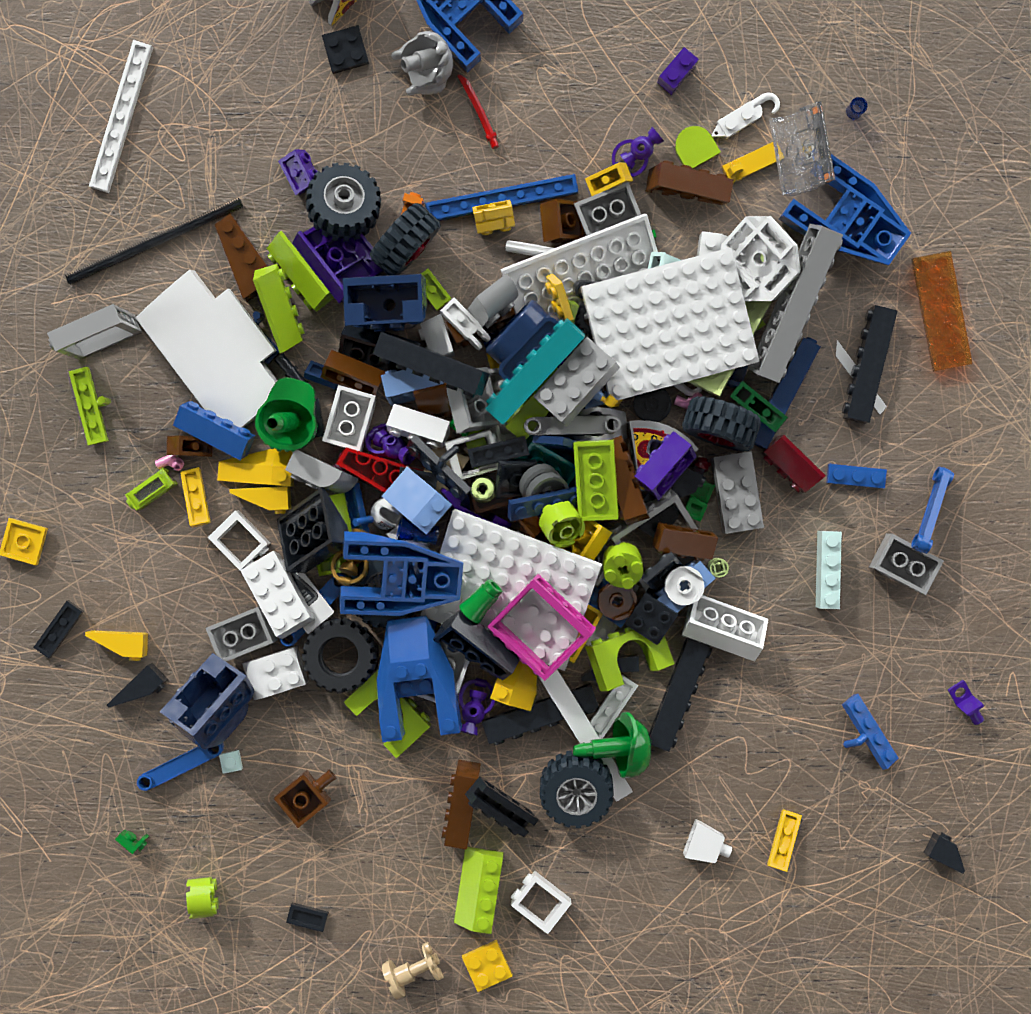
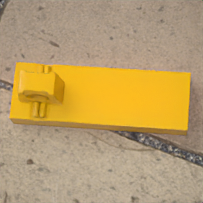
M771 142L723 165L721 168L724 174L728 176L727 178L734 179V183L781 161L782 156L775 142Z
M197 467L181 471L190 526L193 528L210 524L201 469Z
M782 809L767 866L787 872L802 815Z

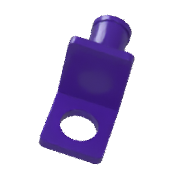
M962 680L950 687L948 692L956 707L969 716L974 725L982 723L984 718L979 710L984 705L972 695L966 682ZM958 688H964L965 690L961 697H956L955 695Z

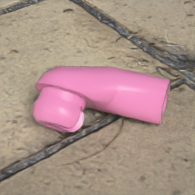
M697 392L688 399L677 395L674 405L688 409L690 400L697 396L701 397L702 394Z
M167 455L155 461L158 469L170 466L174 470L180 471L184 466L183 460L174 455Z

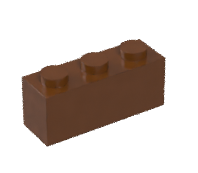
M331 349L320 378L376 396L382 382L381 375H384L385 371Z
M658 523L652 545L658 550V553L663 555L672 552L682 558L692 556L697 560L704 561L705 559H713L718 537L712 531Z

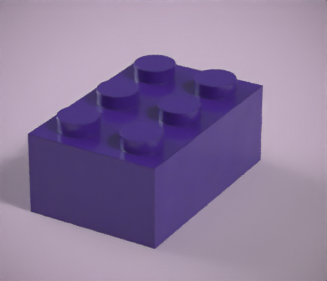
M674 431L670 435H666L662 440V445L657 450L655 449L651 452L649 460L645 465L642 464L637 469L635 478L640 486L659 501L697 457L692 445Z

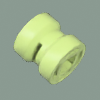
M713 558L708 562L707 569L713 576L720 578L728 573L729 565L721 558Z

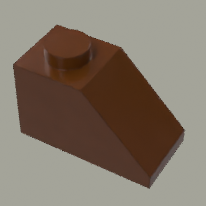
M167 436L166 455L212 457L213 446L194 436Z

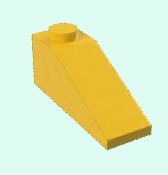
M289 486L229 489L230 493L267 510H275V514H285L286 510L291 509V491Z
M94 630L85 632L86 637L122 657H129L131 661H140L141 658L147 656L148 633Z

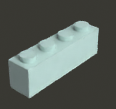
M817 531L816 607L820 609H840L842 532Z

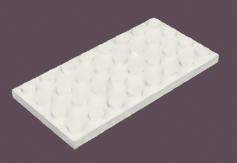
M642 214L500 270L502 276L506 273L509 275L518 290V297L513 302L515 304L513 307L515 314L529 301L535 300L545 311L558 316L551 306L553 299L552 295L548 294L545 283H547L545 276L554 274L563 283L567 299L573 300L580 305L584 300L578 298L573 292V285L576 281L600 282L648 269L651 252L658 251L647 214ZM587 312L584 315V319L588 318Z

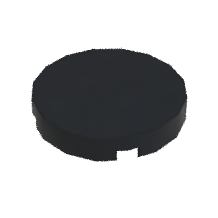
M663 388L635 395L633 402L634 412L638 418L653 422H660L665 419L670 413L672 406L670 396Z

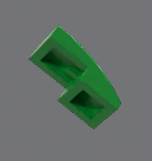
M705 481L702 488L698 487L696 493L690 494L685 508L692 519L701 522L715 484Z

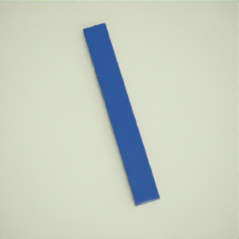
M572 174L427 202L425 207L436 219L442 221L473 215L472 207L510 200L512 207L576 195L579 192L576 176Z

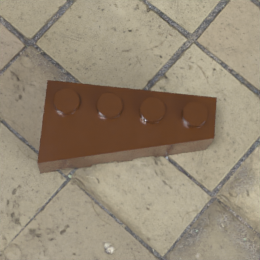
M458 759L456 774L451 775L450 786H453V792L449 791L447 803L451 805L450 809H446L444 821H448L447 827L443 826L441 837L445 838L444 846L467 850L473 808L468 804L469 799L465 793L479 778L481 763Z

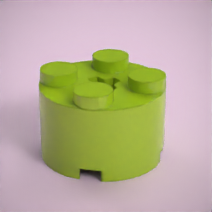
M569 501L546 505L543 508L539 526L548 541L554 544L555 547H568L575 543L574 539L583 535L585 523Z
M621 542L618 545H612L607 548L603 555V570L606 581L615 587L631 589L641 579L643 564L637 547L630 543Z
M212 877L188 879L186 887L190 886V891L186 892L187 911L190 914L189 919L214 917L217 914V909H219L218 897L215 898L214 896L215 890H217V879H212Z

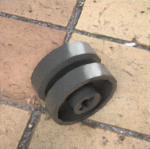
M537 464L529 468L519 482V490L522 497L568 489L566 481L548 464Z

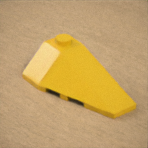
M274 448L248 454V456L241 460L231 458L219 461L217 480L294 487V478L290 477L292 473L285 470L293 452L291 450L289 452L284 450L278 452Z
M519 661L513 674L504 680L497 678L490 699L531 711L537 695V675L534 674L527 664Z

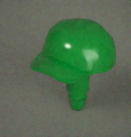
M281 378L275 382L267 400L258 409L255 418V427L258 435L265 445H269L270 449L276 448L278 452L282 450L294 452L306 447L313 441L318 427L314 414V388L309 383L294 378Z
M623 712L620 717L615 718L612 738L590 740V743L583 742L574 745L573 755H575L574 757H592L593 759L615 757L620 777L633 778L641 775L649 767L651 739L646 727L641 722L634 719L631 713Z

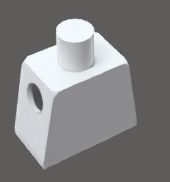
M695 819L683 854L688 859L716 863L719 855L729 858L732 847L723 844L725 837L722 833Z

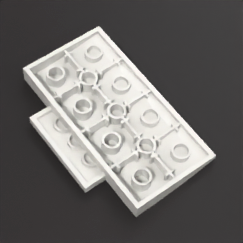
M188 270L135 318L205 410L215 412L216 416L228 419L234 425L244 428L256 418L258 409L265 403L272 387L278 381L263 362L277 350L231 289H226L215 298L194 270Z

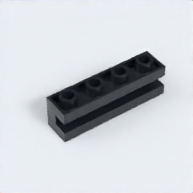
M480 776L465 793L469 799L468 804L473 809L482 810L481 812L489 819L493 817L498 825L501 827L507 826V829L515 836L519 834L525 838L529 833L526 829L527 824L530 823L535 826L539 821L530 809Z

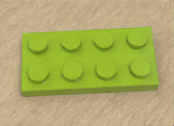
M614 440L574 442L578 514L583 521L619 519Z

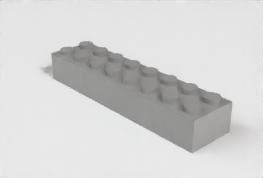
M809 225L798 251L801 273L779 295L757 347L759 362L750 364L749 370L778 383L785 377L787 372L786 366L794 356L796 343H799L802 338V329L809 322L812 306H815L818 301V292L826 283L827 278L825 276L828 269H831L834 264V255L842 246L843 234L824 226Z

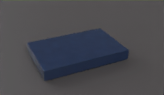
M541 435L533 436L532 443L574 454L573 443L578 442L565 437Z

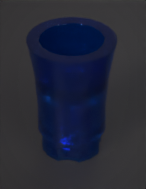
M402 514L398 524L396 539L436 545L439 526H433L425 534Z

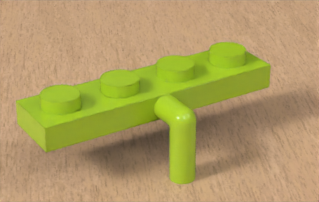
M89 367L68 371L88 446L109 441L100 407L110 405L111 399L103 396L97 398Z

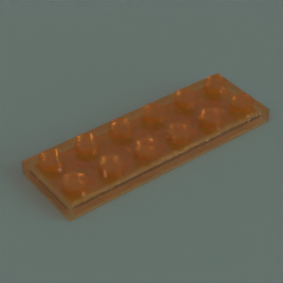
M951 251L912 258L911 262L933 372L973 364Z

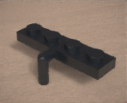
M414 435L406 447L409 453L416 457L426 470L431 471L437 480L450 490L454 497L463 501L472 489L446 464L447 461L459 452V448L453 445L439 458L418 436Z

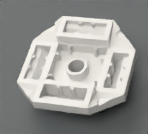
M746 216L721 244V250L732 247L745 301L776 300L801 273L797 244L771 216ZM761 254L764 256V262L760 259Z

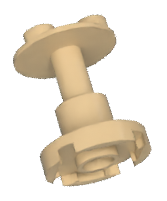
M429 942L422 944L425 957L423 960L412 965L407 962L399 967H396L392 960L382 964L385 981H389L390 987L388 988L396 1000L405 997V985L415 981V976L429 969L437 981L444 978L441 969L437 966L440 964L439 958L436 953L432 954Z

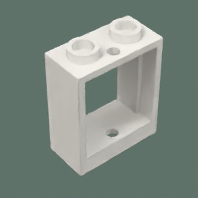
M488 429L444 442L446 451H448L453 445L485 436L488 444L496 443L497 438L495 433H491ZM457 454L449 460L452 470L462 480L498 469V463L462 472Z
M239 510L234 511L208 537L239 570L254 563V559L258 555L262 557L269 550L267 546L271 544ZM238 522L261 543L242 562L220 541Z
M534 871L532 875L529 873L522 882L524 885L521 889L517 888L512 894L511 906L548 934L571 905V898ZM535 883H538L559 900L544 921L520 904Z

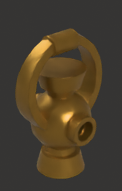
M352 529V532H366L360 529ZM343 549L337 552L331 562L333 577L339 584L346 586L360 583L368 574V560H364V570L358 578L352 580L343 576L339 577L336 574L335 567L337 561L343 556ZM345 559L346 562L340 566L339 570L343 573L357 576L358 567H356V564L361 563L363 560Z

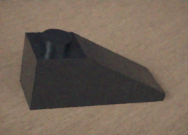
M153 663L148 664L106 706L110 708L155 692L158 694L166 687L164 683L168 678Z

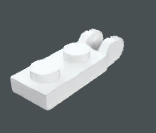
M455 298L440 310L439 313L466 340H469L470 344L477 350H480L482 345L473 336L475 332L486 342L490 340V336L481 327L479 322Z

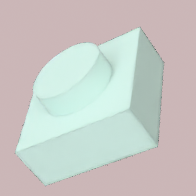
M239 750L219 755L223 774L243 769Z

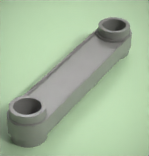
M576 416L566 427L556 417H531L525 421L524 430L529 435L612 434L620 429L621 423L616 416ZM609 419L616 422L614 430H610L607 427ZM530 421H535L538 424L537 431L532 432L528 429Z

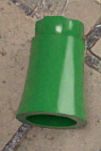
M488 579L468 599L459 605L460 610L468 619L480 624L485 614L497 601L498 596L501 595L502 589L496 582Z

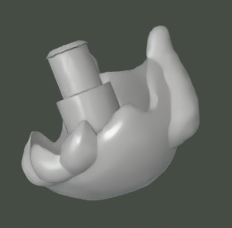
M431 31L419 32L417 36L391 54L393 60L401 59L403 71L409 74L412 85L406 89L407 95L441 93L446 87L447 79L450 77L453 69V57L447 42L439 34Z

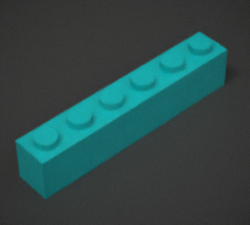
M568 318L564 322L560 320L553 327L555 330L551 336L547 334L540 341L541 347L537 351L533 349L526 357L528 361L523 366L519 364L512 372L514 376L510 380L506 378L499 386L501 390L497 394L492 393L486 400L488 404L485 409L502 425L584 339L585 334Z

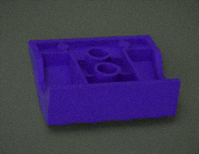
M312 227L305 232L299 231L292 242L338 303L344 301L343 278L374 277L384 272L371 260L370 253L373 247L363 234L360 235V239L354 240L349 238V241L343 242L342 238H338V241L332 240L330 235L325 237L322 235L321 229L317 231Z

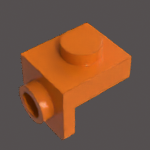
M410 192V194L404 193L402 213L414 203H419L424 207L425 203L421 195Z

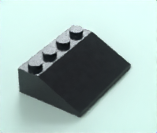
M325 488L318 489L277 519L286 572L305 574L343 549L344 531H348V527Z

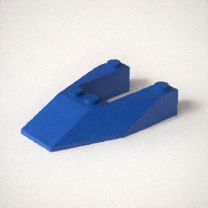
M416 0L428 27L447 42L452 57L467 73L481 61V53L456 25L481 3L509 34L523 22V12L511 0Z
M831 153L828 154V158L830 157L829 163L831 162L830 169L832 168L831 178L829 181H826V178L824 179L825 173L823 174L824 167L822 168L823 161L821 162V157L811 173L842 193V197L826 220L795 199L788 204L779 220L804 236L810 224L824 226L843 234V243L838 251L889 266L911 232L873 182Z
M344 531L343 558L383 561L381 587L341 586L340 614L401 616L460 600L463 562L406 541L366 532Z
M427 616L387 621L377 676L382 742L402 740L405 734L400 698L434 694L440 735L455 734L461 731L462 723L454 669L440 642L437 643L433 640L436 634Z

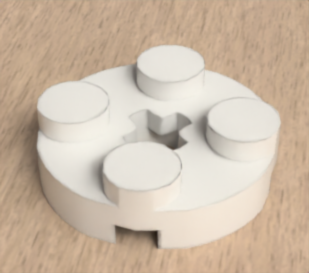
M679 566L667 575L664 589L669 599L674 603L690 605L702 597L704 581L696 569L689 566ZM687 580L689 589L681 591L680 582Z

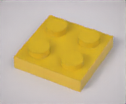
M554 274L545 276L547 283H545L548 294L552 295L553 299L551 301L553 311L557 312L558 316L564 320L566 318L573 320L563 283Z
M9 518L0 548V556L38 565L48 528Z
M497 940L462 955V959L477 992L513 977Z

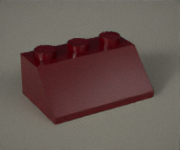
M785 435L777 436L769 444L768 448L761 452L764 455L763 460L770 466L773 464L778 469L776 472L783 479L787 478L791 482L790 486L798 493L800 491L806 493L826 476Z

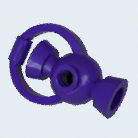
M652 126L647 137L638 136L635 139H627L620 142L613 150L612 165L618 163L616 162L618 150L623 145L631 143L630 152H624L620 156L631 169L635 166L637 159L644 160L640 170L630 173L632 177H636L646 169L649 158L654 151V144L658 145L664 142V140ZM644 145V150L640 151V146Z
M387 423L373 427L367 434L366 447L373 456L399 459L404 465L411 464L415 459L406 448L407 446L402 436L396 437L387 433ZM371 440H373L374 446L381 447L383 450L377 451L372 449Z
M476 678L462 686L459 692V704L462 708V717L466 723L462 724L460 732L478 736L476 724L480 723L485 715L493 709L496 700L492 699L490 706L485 710L481 702L486 699L488 694L481 691L469 690L471 701L465 705L462 699L465 689L471 684L484 688L487 686L492 694L493 687L487 682L488 680ZM475 710L477 713L475 715H471V711Z

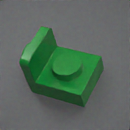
M123 830L115 840L133 854L137 850L141 852L148 844L145 840L149 835L146 833L138 841L133 832Z

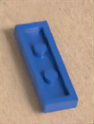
M828 464L826 483L885 489L887 469Z

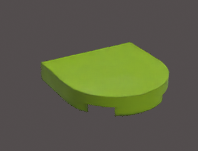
M700 126L685 128L676 139L675 152L682 165L691 166L692 169L721 153L711 134Z

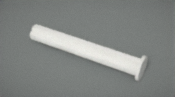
M511 240L507 241L505 247L507 252L536 256L554 249L552 247Z

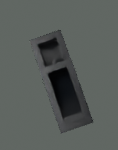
M637 654L617 657L620 672H639V656ZM590 668L581 674V680L597 681L593 669Z

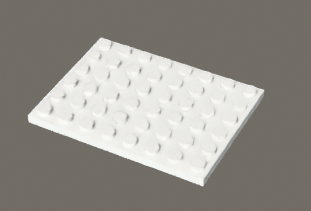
M732 247L580 287L594 343L615 360L620 367L605 384L608 396L611 394L617 400L759 362Z
M454 509L440 554L464 563L460 600L424 609L421 612V616H427L428 619L439 623L445 622L460 610L459 605L468 599L489 579L498 584L502 589V593L485 614L480 624L484 625L487 630L494 634L487 626L537 574L544 578L578 612L585 616L602 564ZM533 588L501 620L507 628L548 665L577 639L579 633ZM570 657L558 669L565 671Z

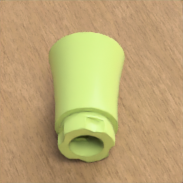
M479 476L472 481L470 494L474 500L486 503L495 497V482L488 476ZM480 486H486L487 490L485 493L479 491Z

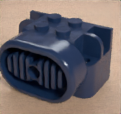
M422 274L343 278L345 326L365 327L366 329L374 330V332H386L388 330L405 331L424 322L427 299L426 278ZM395 302V308L388 311V304Z
M535 300L529 301L486 348L487 354L500 365V376L504 380L506 378L510 380L514 376L512 373L519 364L523 366L528 361L526 359L527 355L533 349L537 351L541 347L540 341L547 334L551 336L555 331L553 327L562 319L554 313L545 311Z
M212 653L199 669L190 675L189 680L176 691V694L162 708L160 713L168 718L172 726L178 729L182 735L200 748L215 747L223 743L246 717L248 702L254 695V688L245 674Z

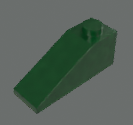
M743 381L730 396L745 409L757 414L760 420L775 433L788 419L785 414Z

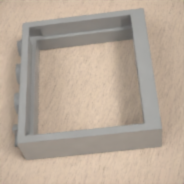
M112 304L47 334L49 336V346L52 350L80 360L142 333V330L135 318V314Z
M672 489L668 490L659 501L655 499L645 503L650 518L675 503L689 528L698 529L680 498ZM649 519L627 525L625 520L615 523L614 527L609 530L612 532L610 538L615 545L621 543L620 538ZM674 554L683 565L695 559L692 556L682 558ZM642 578L638 581L645 591L648 587L651 588Z

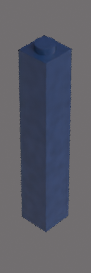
M810 337L802 338L794 350L795 353L792 360L786 366L787 372L785 377L780 380V383L776 384L768 400L769 403L783 414H786L821 347L817 345L816 340ZM762 421L754 445L765 450L771 443L775 432Z

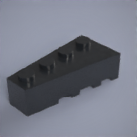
M461 610L442 623L433 639L437 643L442 641L449 645L447 649L452 652L455 650L465 655L464 659L480 663V668L501 680L513 674L520 661L518 655L507 649L499 637H495L484 625L477 624L468 619Z

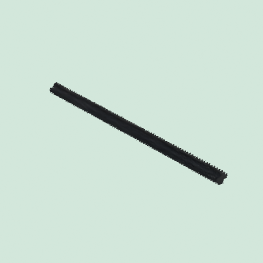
M235 198V200H231V203L229 201V204L227 203L225 206L222 204V206H218V209L216 207V210L214 209L212 212L209 210V212H205V215L202 213L203 216L201 215V217L196 216V218H192V221L189 219L190 221H185V223L183 222L179 226L176 225L177 227H172V229L170 228L166 232L163 231L164 233L162 234L159 232V235L157 234L155 237L152 235V237H148L149 240L146 238V241L144 240L142 243L139 241V243H135L136 246L133 244V247L131 246L129 249L126 247V249H122V252L120 250L118 254L113 253V255L106 256L107 258L103 260L100 259L96 263H91L92 265L90 266L87 265L83 269L78 268V270L76 269L77 272L74 271L70 275L68 273L67 275L65 274L67 283L70 285L74 282L76 283V281L78 282V280L87 278L89 275H93V273L100 272L102 269H106V267H111L117 264V262L119 263V261L122 262L130 257L132 258V256L141 254V252L143 253V251L145 252L148 249L150 250V248L152 249L156 245H161L163 242L169 241V239L171 240L176 238V236L178 237V235L180 236V234L182 235V233L185 234L189 230H193V228H198L204 225V223L206 225V223L215 221L219 217H224V215L226 216V214L228 215L232 211L243 208V203L241 199L238 198L237 200Z

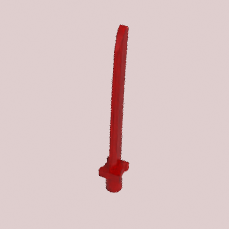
M458 74L457 77L466 91L486 133L487 142L490 143L492 149L498 148L497 134L493 132L468 79Z

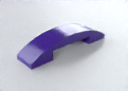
M441 487L440 492L442 496L452 504V508L505 528L511 527V523L492 513L485 519L460 506L462 501L454 497L450 491Z

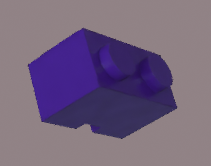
M684 47L658 77L657 84L672 95L684 79L694 70L699 59Z

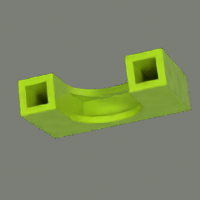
M630 627L624 628L625 632L620 634L617 631L608 634L607 639L602 640V638L590 641L591 645L585 648L600 691H609L624 685L617 663V655L620 647L629 640L636 642L642 648L650 671H659L674 665L665 635L660 643L656 645Z
M379 669L344 701L346 706L356 716L370 703L378 699L377 676ZM400 698L405 731L402 740L384 742L383 744L395 758H398L431 726L429 716L425 712L420 713L416 708L418 705L411 698Z

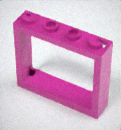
M539 574L487 626L494 633L495 637H499L504 642L507 649L516 653L519 660L527 664L534 674H538L544 681L596 629ZM532 588L581 634L549 666L501 622Z

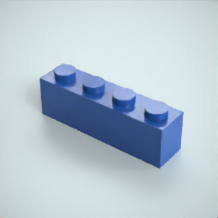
M192 401L180 405L173 426L239 460L248 456L255 435L251 434L248 429L238 427L232 421L222 419L216 416L215 412L205 410L199 407V404Z

